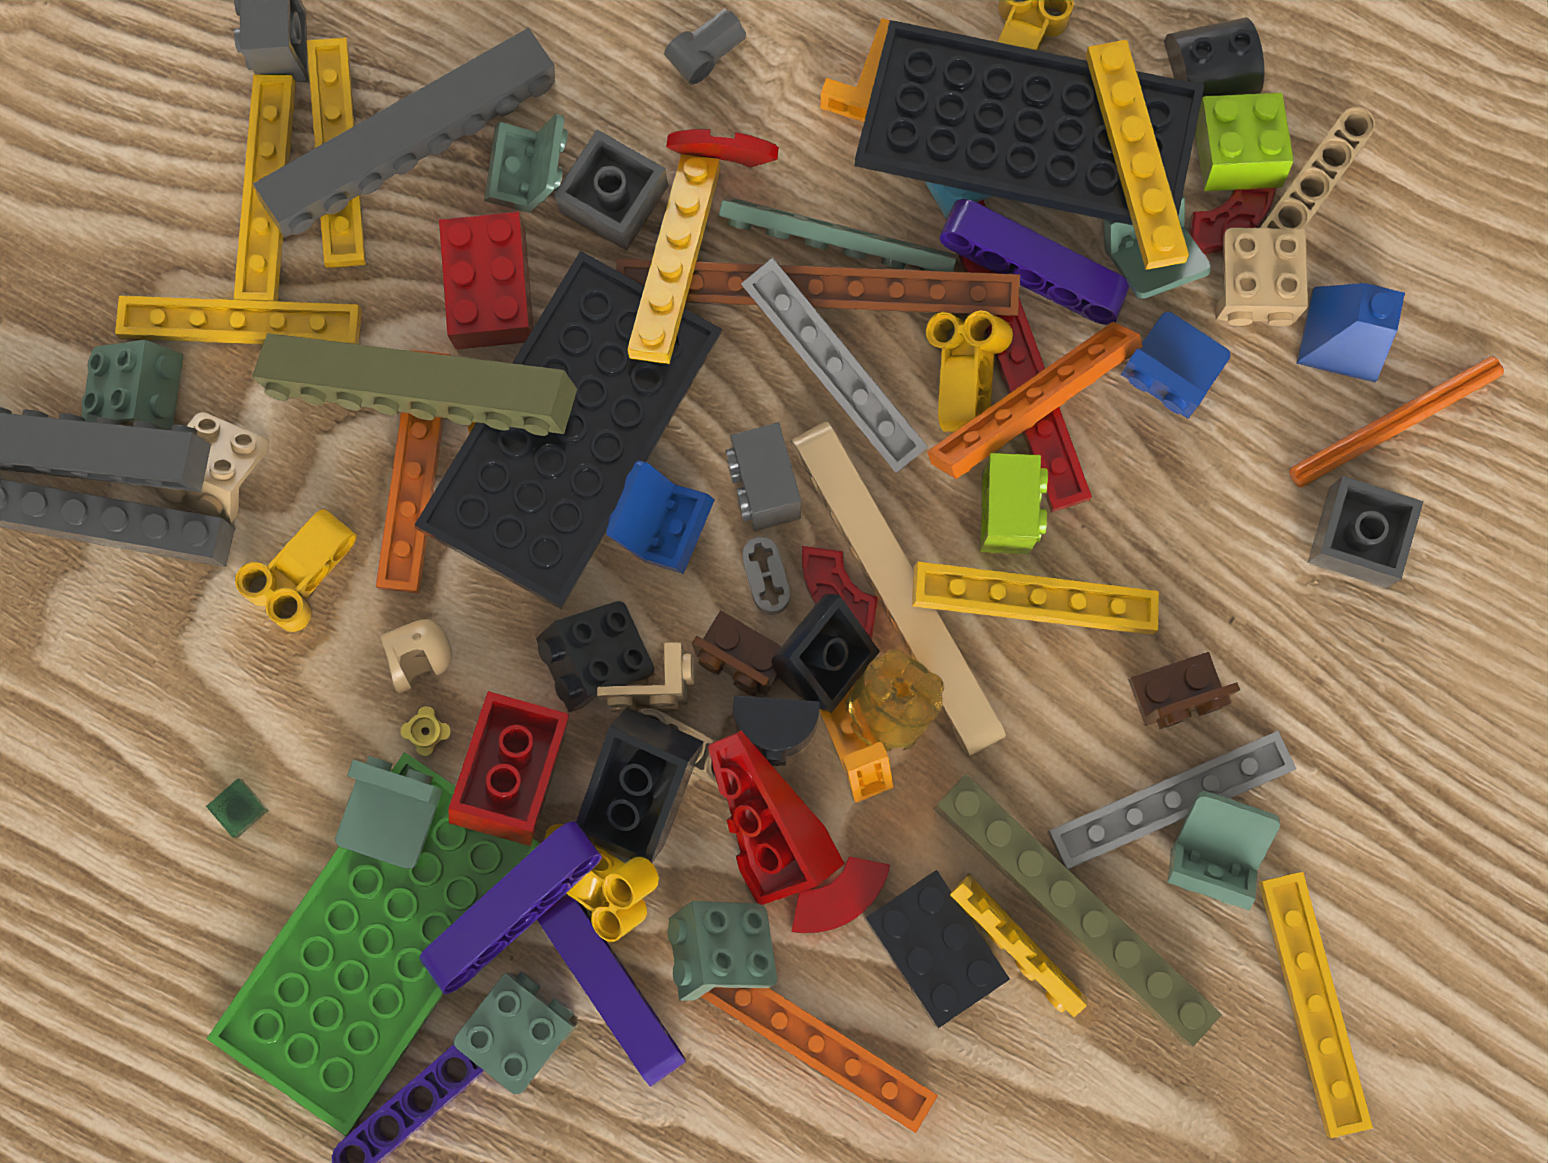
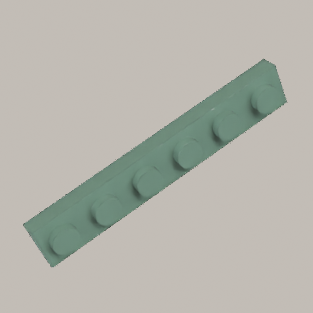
M732 197L723 199L720 207L719 216L729 218L727 224L730 226L750 230L753 224L767 228V235L780 239H789L790 234L804 237V244L819 249H827L828 244L843 247V254L854 258L866 259L867 254L882 257V264L894 268L904 269L905 264L921 267L920 271L953 272L957 259V254Z

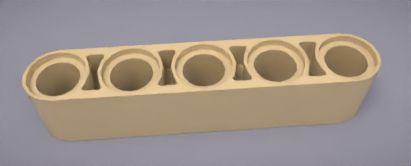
M1351 107L1341 114L1260 228L1304 230L1375 129V119L1367 109ZM1345 127L1355 129L1359 136L1349 134ZM1323 157L1332 158L1337 166L1328 165ZM1301 187L1310 188L1314 191L1316 197L1305 195ZM1279 217L1288 218L1293 223L1294 228L1283 226L1279 221Z

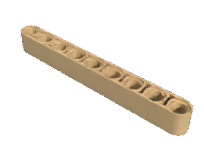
M825 421L791 439L790 443L800 464L872 591L878 597L881 607L966 755L970 757L1005 738L1006 734L1000 720L937 610L912 606L914 570L830 424Z

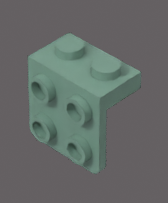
M555 114L538 132L499 122L495 126L484 201L530 213L538 204L544 202L553 190L556 191L562 179V167L558 166L559 154L563 152L568 137L567 129L563 128L564 116Z
M1182 196L1178 218L1189 253L1185 263L1145 270L1134 227L1128 224L1104 220L1105 251L1121 275L1126 278L1133 293L1140 299H1145L1200 279L1211 272L1209 260L1184 227V196Z
M148 340L96 346L88 360V376L85 395L82 399L81 417L85 419V422L95 423L97 417L111 418L120 422L134 423V421H144L158 425L159 429L171 430V426L174 423L183 354Z
M368 756L366 763L353 759L347 776L356 779L335 837L336 844L342 848L406 869L414 868L420 857L443 790L430 785L432 776L408 769L405 777L390 772L392 763Z
M1208 791L1198 793L1171 849L1167 882L1185 890L1194 891L1220 900L1223 903L1250 911L1256 899L1257 870L1280 828V818L1276 814Z
M691 901L669 918L667 935L673 949V980L677 985L680 1001H694L714 987L770 988L776 984L777 973L768 914L763 905L755 903Z
M522 971L517 976L512 972L504 973L454 1038V1046L513 1094H520L527 1088L560 1043L568 1039L577 1027V1024L570 1019L574 1012L556 998H553L549 1003L537 993L541 986Z

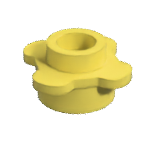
M428 706L420 708L418 714L401 727V736L406 740H410L417 747L416 751L421 756H430L434 752V747L441 740H447L451 735L450 726L446 723H441L435 717V710ZM426 727L429 728V734L423 735L422 730Z

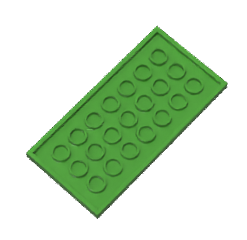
M406 752L403 753L391 772L406 777L408 769L432 776L430 785L443 790L417 865L412 869H406L339 846L207 1037L208 1041L344 1136H348L353 1131L444 995L419 960L423 950L541 844L533 838L532 845L528 846L450 824L448 808L456 786Z

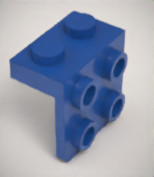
M1165 312L1143 341V347L1141 349L1137 348L1121 375L1128 379L1135 388L1148 392L1160 400L1170 411L1181 414L1189 419L1230 359L1231 354L1227 348L1175 314Z
M638 460L634 464L632 471L628 474L620 499L609 517L606 531L607 536L646 563L684 574L715 499L707 493L673 484L650 464Z

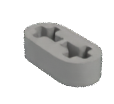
M755 537L747 542L742 552L746 575L757 608L762 613L777 615L783 612L789 604L790 588L776 544L769 538ZM762 547L764 552L772 553V556L767 558L768 572L762 573L758 561H750L749 559L755 555V548ZM771 579L775 591H783L784 594L778 597L777 605L771 606L769 600H761L760 596L766 594L764 580Z

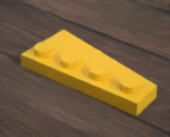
M968 873L956 885L950 895L970 917L974 918L985 929L986 934L999 948H1004L1016 960V966L1029 980L1033 981L1036 979L1047 990L1044 993L1046 998L1059 1012L1063 1013L1067 1010L1075 1017L1087 1006L1088 998L981 884Z

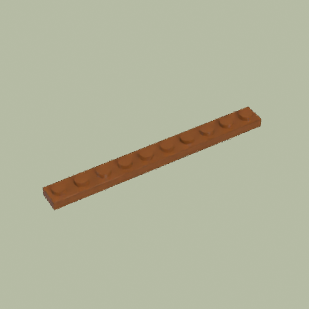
M616 259V271L645 286L652 260ZM696 262L686 303L759 306L741 283L764 264ZM780 265L814 308L927 313L947 312L951 314H972L975 311L982 310L993 315L1018 316L1020 274Z

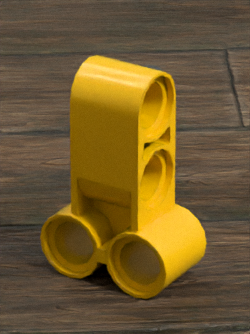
M999 0V13L1006 20L998 42L1039 51L1045 36H1059L1067 29L1073 10V0H1025L1024 2ZM1054 8L1059 10L1062 15L1051 16L1045 10Z
M975 311L966 320L951 313L940 312L931 317L927 323L926 338L931 345L942 350L938 421L944 432L957 431L991 407L994 354L1002 353L1009 347L1013 332L1007 321L987 311ZM992 324L991 335L984 340V331ZM954 326V335L947 342V334L949 330Z
M323 508L304 524L267 566L259 562H250L239 568L235 576L236 589L251 603L257 606H266L269 618L282 629L290 632L302 630L308 625L312 615L311 607L306 601L307 597L353 547L357 534L331 512ZM259 576H266L267 582L264 589L257 593H251L250 586L252 581ZM287 602H297L296 613L291 618L281 619L282 607Z
M564 824L550 826L546 830L544 840ZM592 842L601 854V860L566 894L592 911L591 922L595 932L602 939L614 942L634 929L646 918L647 907L643 898L658 886V872L654 865L643 857H634L624 863L598 844Z

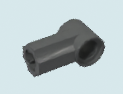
M723 9L693 33L685 31L676 36L666 47L664 55L690 85H694L711 73L718 59L746 39V32L734 13Z

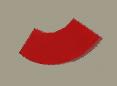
M711 129L681 130L672 132L667 137L666 148L679 154L716 158L739 163L749 168L778 159L779 147L776 144L735 132L734 139L710 135Z
M1276 188L1233 190L1231 196L1223 205L1210 211L1193 212L1190 217V236L1203 254L1223 251V235L1229 228L1259 227L1272 206Z
M802 546L803 577L814 603L816 604L825 594L840 595L872 639L878 597L862 592L850 581L844 568L843 551Z
M849 856L843 872L831 884L816 890L799 892L791 932H826L841 927L857 918L879 895L888 876L890 864Z

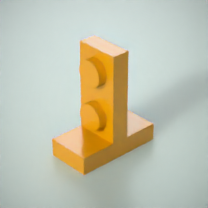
M885 18L880 20L857 87L829 78L825 79L821 90V109L861 122L865 121L890 20Z
M853 685L832 713L819 709V713L847 777L850 792L855 803L890 790L894 788L887 752L882 741H878Z

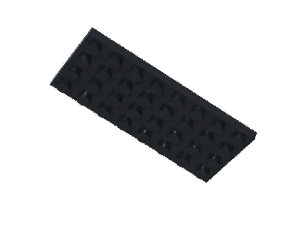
M890 20L855 156V167L1133 226L1086 60ZM1136 71L1177 215L1179 216L1204 85Z
M580 251L512 363L560 369L567 373L576 386L577 392L564 434L548 432L547 435L540 436L522 428L510 427L509 430L504 431L494 429L485 423L476 422L416 521L415 529L562 609L606 534L609 517L620 499L628 474L632 471L634 464L638 460L647 462L720 337L722 329L684 308L670 364L630 359L627 349L645 286Z

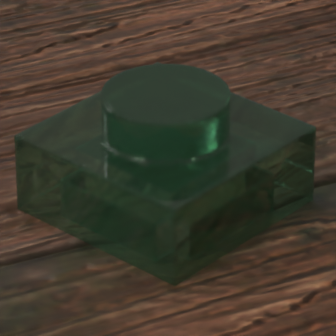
M240 778L236 779L206 806L232 838L240 837L269 811L244 780Z

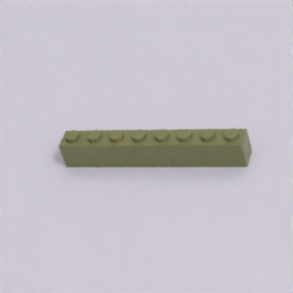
M270 333L266 335L252 377L265 389L266 395L281 401H287L289 397L318 406L324 405V402L339 404L350 410H360L361 407L374 408L376 411L386 415H396L397 412L411 413L413 416L423 420H433L434 417L448 418L460 425H471L472 422H478L504 431L509 430L510 427L522 428L540 436H545L548 432L564 434L577 392L576 386L567 373L560 369Z
M967 774L933 808L1182 1044L1194 1047L1222 1016L1208 1000Z

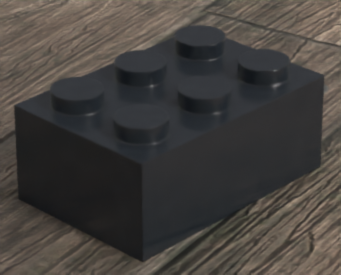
M626 707L609 726L576 823L591 842L628 859L643 857L653 863L666 844L704 741Z
M935 870L865 917L864 920L934 1026L940 1028L1006 983L1010 978L961 905L950 895L952 892L939 872Z

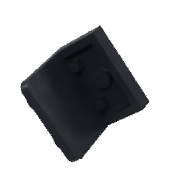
M621 601L556 620L536 638L539 655L542 661L548 665L555 681L557 696L565 703L569 713L583 708L596 698L598 687L625 686L648 678L654 672V665L629 610Z

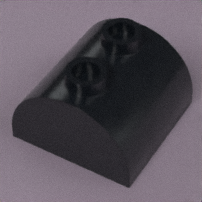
M1239 18L1166 35L1164 44L1174 79L1204 85L1202 97L1261 94L1265 75L1264 57L1258 32L1249 18Z
M825 594L773 656L771 662L777 675L794 693L805 701L820 702L819 709L832 713L879 654L880 650L841 596Z
M734 696L733 711L738 731H743L772 766H786V757L794 755L805 748L815 734L820 702Z

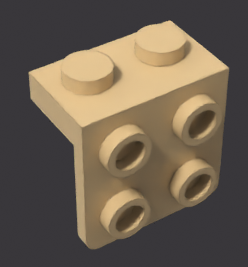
M1229 228L1223 235L1224 293L1215 305L1216 320L1228 321V324L1233 326L1249 325L1253 321H1268L1270 326L1282 327L1296 322L1308 307L1306 234L1301 229Z
M201 412L196 414L187 426L196 429L197 436L211 443L202 492L157 487L158 494L171 502L183 504L204 515L220 517L231 525L239 515V486L267 453L269 441L263 436L208 413Z
M681 642L664 643L665 685L598 687L597 697L604 705L612 707V712L621 713L626 707L637 711V705L653 706V709L661 712L677 711L678 704H688V685H695V662L692 660V654H686Z

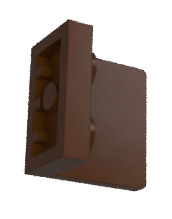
M721 610L704 638L696 636L692 642L700 666L719 676L721 671L726 672L732 676L734 686L753 697L757 691L767 696L778 677L771 661L781 646Z
M1209 652L1128 679L1145 726L1157 723L1159 729L1183 722L1184 719L1192 717L1190 711L1197 710L1198 716L1220 710L1223 706L1232 703L1231 695L1240 691L1238 682L1222 687Z

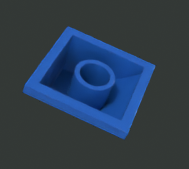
M1367 283L1314 287L1311 293L1296 364L1375 383L1378 380L1398 330L1405 292Z

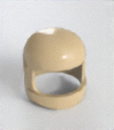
M419 619L381 634L392 682L399 694L412 689V681L417 676L430 671H434L436 676L444 673L451 664L452 650L449 640L441 626L433 620ZM422 651H423V652L426 654V656H427V657H414V656H416L417 654L421 653Z

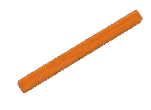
M1490 356L1294 465L1289 470L1291 479L1297 487H1303L1499 378L1504 373L1503 366L1498 358Z

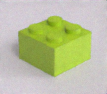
M1263 93L1202 97L1195 135L1204 191L1283 187L1294 162L1283 94Z
M990 453L982 472L980 552L1029 554L1035 543H1040L1041 534L1046 533L1047 510L1040 509L1042 493L1047 491L1048 483L1047 468H1041V455Z

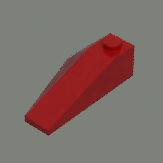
M742 730L708 745L719 793L727 798L731 817L726 820L729 832L736 833L740 853L736 855L738 868L757 904L764 905L817 887L845 864L826 827Z

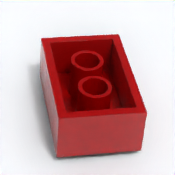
M510 212L440 219L439 231L447 336L455 350L525 343L534 327L526 231L520 213Z
M487 691L448 808L449 823L531 846L567 732L569 714Z

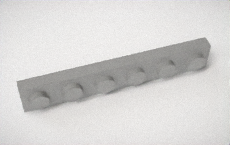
M774 258L767 261L741 283L896 473L928 448L922 438Z
M1276 731L1047 832L1061 863L1067 869H1070L1186 818L1196 796L1202 791H1208L1230 799L1294 771L1296 767L1279 731Z

